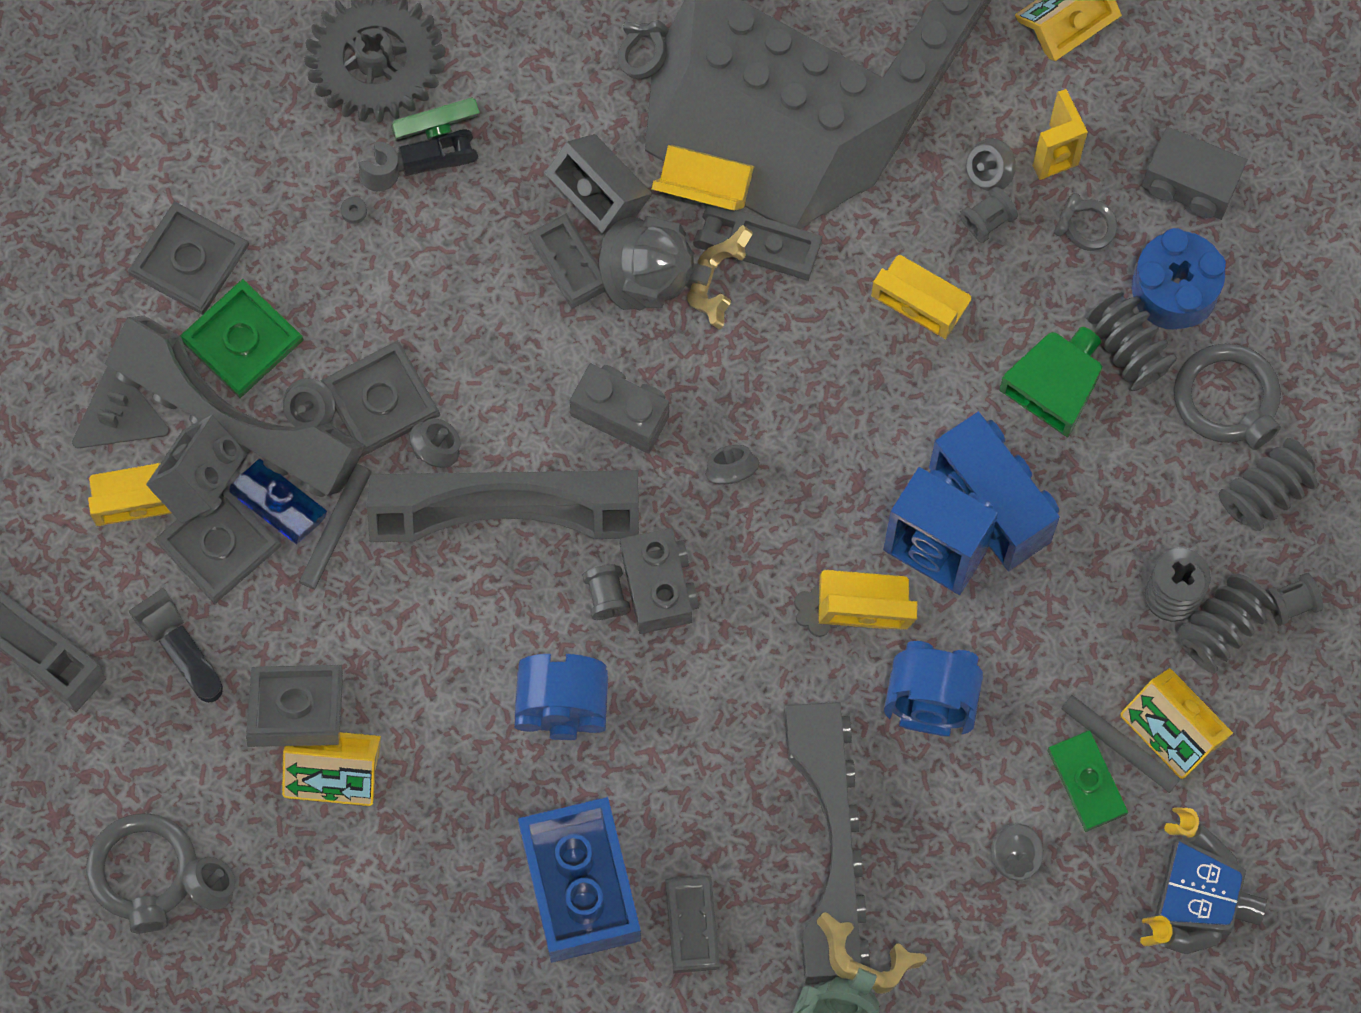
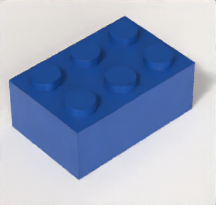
M978 411L935 440L929 468L949 477L954 484L953 487L967 495L969 493L981 495L993 505V510L998 512L989 547L1009 572L1052 542L1060 518L1057 514L1059 513V507L1048 491L1043 490L1040 492L1030 479L1032 472L1025 460L1019 455L1013 456L1004 445L1005 437L999 426L993 420L986 421Z
M918 467L890 511L883 551L954 593L961 595L988 551L998 512L993 510V505L981 495L976 493H969L967 495L953 487L952 480L943 473L936 470L928 472Z
M608 797L518 818L521 838L551 963L640 942V925Z

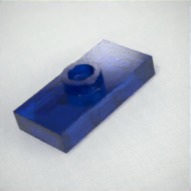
M260 458L240 474L229 488V492L296 545L325 519L327 514L326 509L281 474L267 468Z

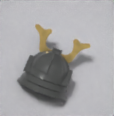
M646 216L645 220L627 217L617 221L608 230L600 250L599 268L603 286L608 296L618 307L623 310L637 309L639 311L646 307L663 308L665 300L674 299L687 286L690 288L687 294L688 303L698 311L706 313L710 324L718 329L723 328L724 312L730 306L731 300L723 294L708 299V289L714 270L723 259L735 257L738 260H743L745 258V246L752 236L751 230L744 225L740 226L729 239L705 250L698 259V264H694L695 253L685 241L686 232L679 223Z

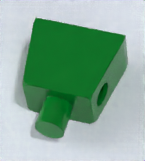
M1080 327L1070 341L1056 332H1050L1002 377L999 391L1068 438L1099 379L1103 366L1091 356L1101 344V339L1096 333L1086 327Z

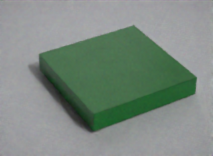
M244 279L239 281L180 335L184 345L239 398L244 396L304 340L303 336Z

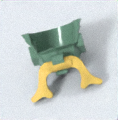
M824 912L817 919V924L827 937L830 964L839 977L826 982H820L815 987L804 986L792 1013H879V1002L875 994L870 990L873 989L876 993L880 994L890 992L899 983L906 971L921 967L927 960V957L921 953H909L901 944H896L890 950L891 969L888 972H879L859 962H855L845 949L846 938L854 929L852 923H839L831 915Z

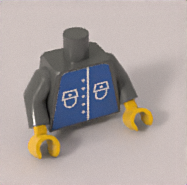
M1174 807L1172 811L1179 815L1180 826L1178 824L1166 823L1165 831L1170 835H1182L1183 840L1177 839L1172 846L1155 916L1142 919V923H1147L1151 926L1153 936L1141 937L1140 942L1143 946L1159 944L1161 947L1182 954H1190L1214 947L1221 939H1227L1232 932L1235 919L1260 926L1265 913L1267 899L1243 893L1242 888L1246 870L1238 865L1236 856L1212 832L1199 823V817L1193 809Z

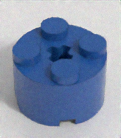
M1179 228L1169 229L1164 234L1154 238L1143 249L1132 278L1133 297L1139 296L1141 302L1137 305L1139 312L1148 311L1150 316L1147 320L1164 329L1177 330L1202 323L1214 310L1224 286L1226 267L1224 257L1207 239ZM1177 278L1182 279L1179 284L1175 283L1174 280Z
M923 641L908 642L906 650L898 653L893 659L884 707L885 715L890 719L892 713L900 717L899 726L908 730L939 736H950L951 728L963 727L962 734L969 733L975 725L983 680V672L978 666V656L966 650H956L952 653L936 650L931 644Z
M551 653L532 655L519 661L516 683L515 729L525 732L550 731V738L553 740H576L577 732L600 733L605 731L608 670H606V665L602 661L583 655L566 654V662H550Z

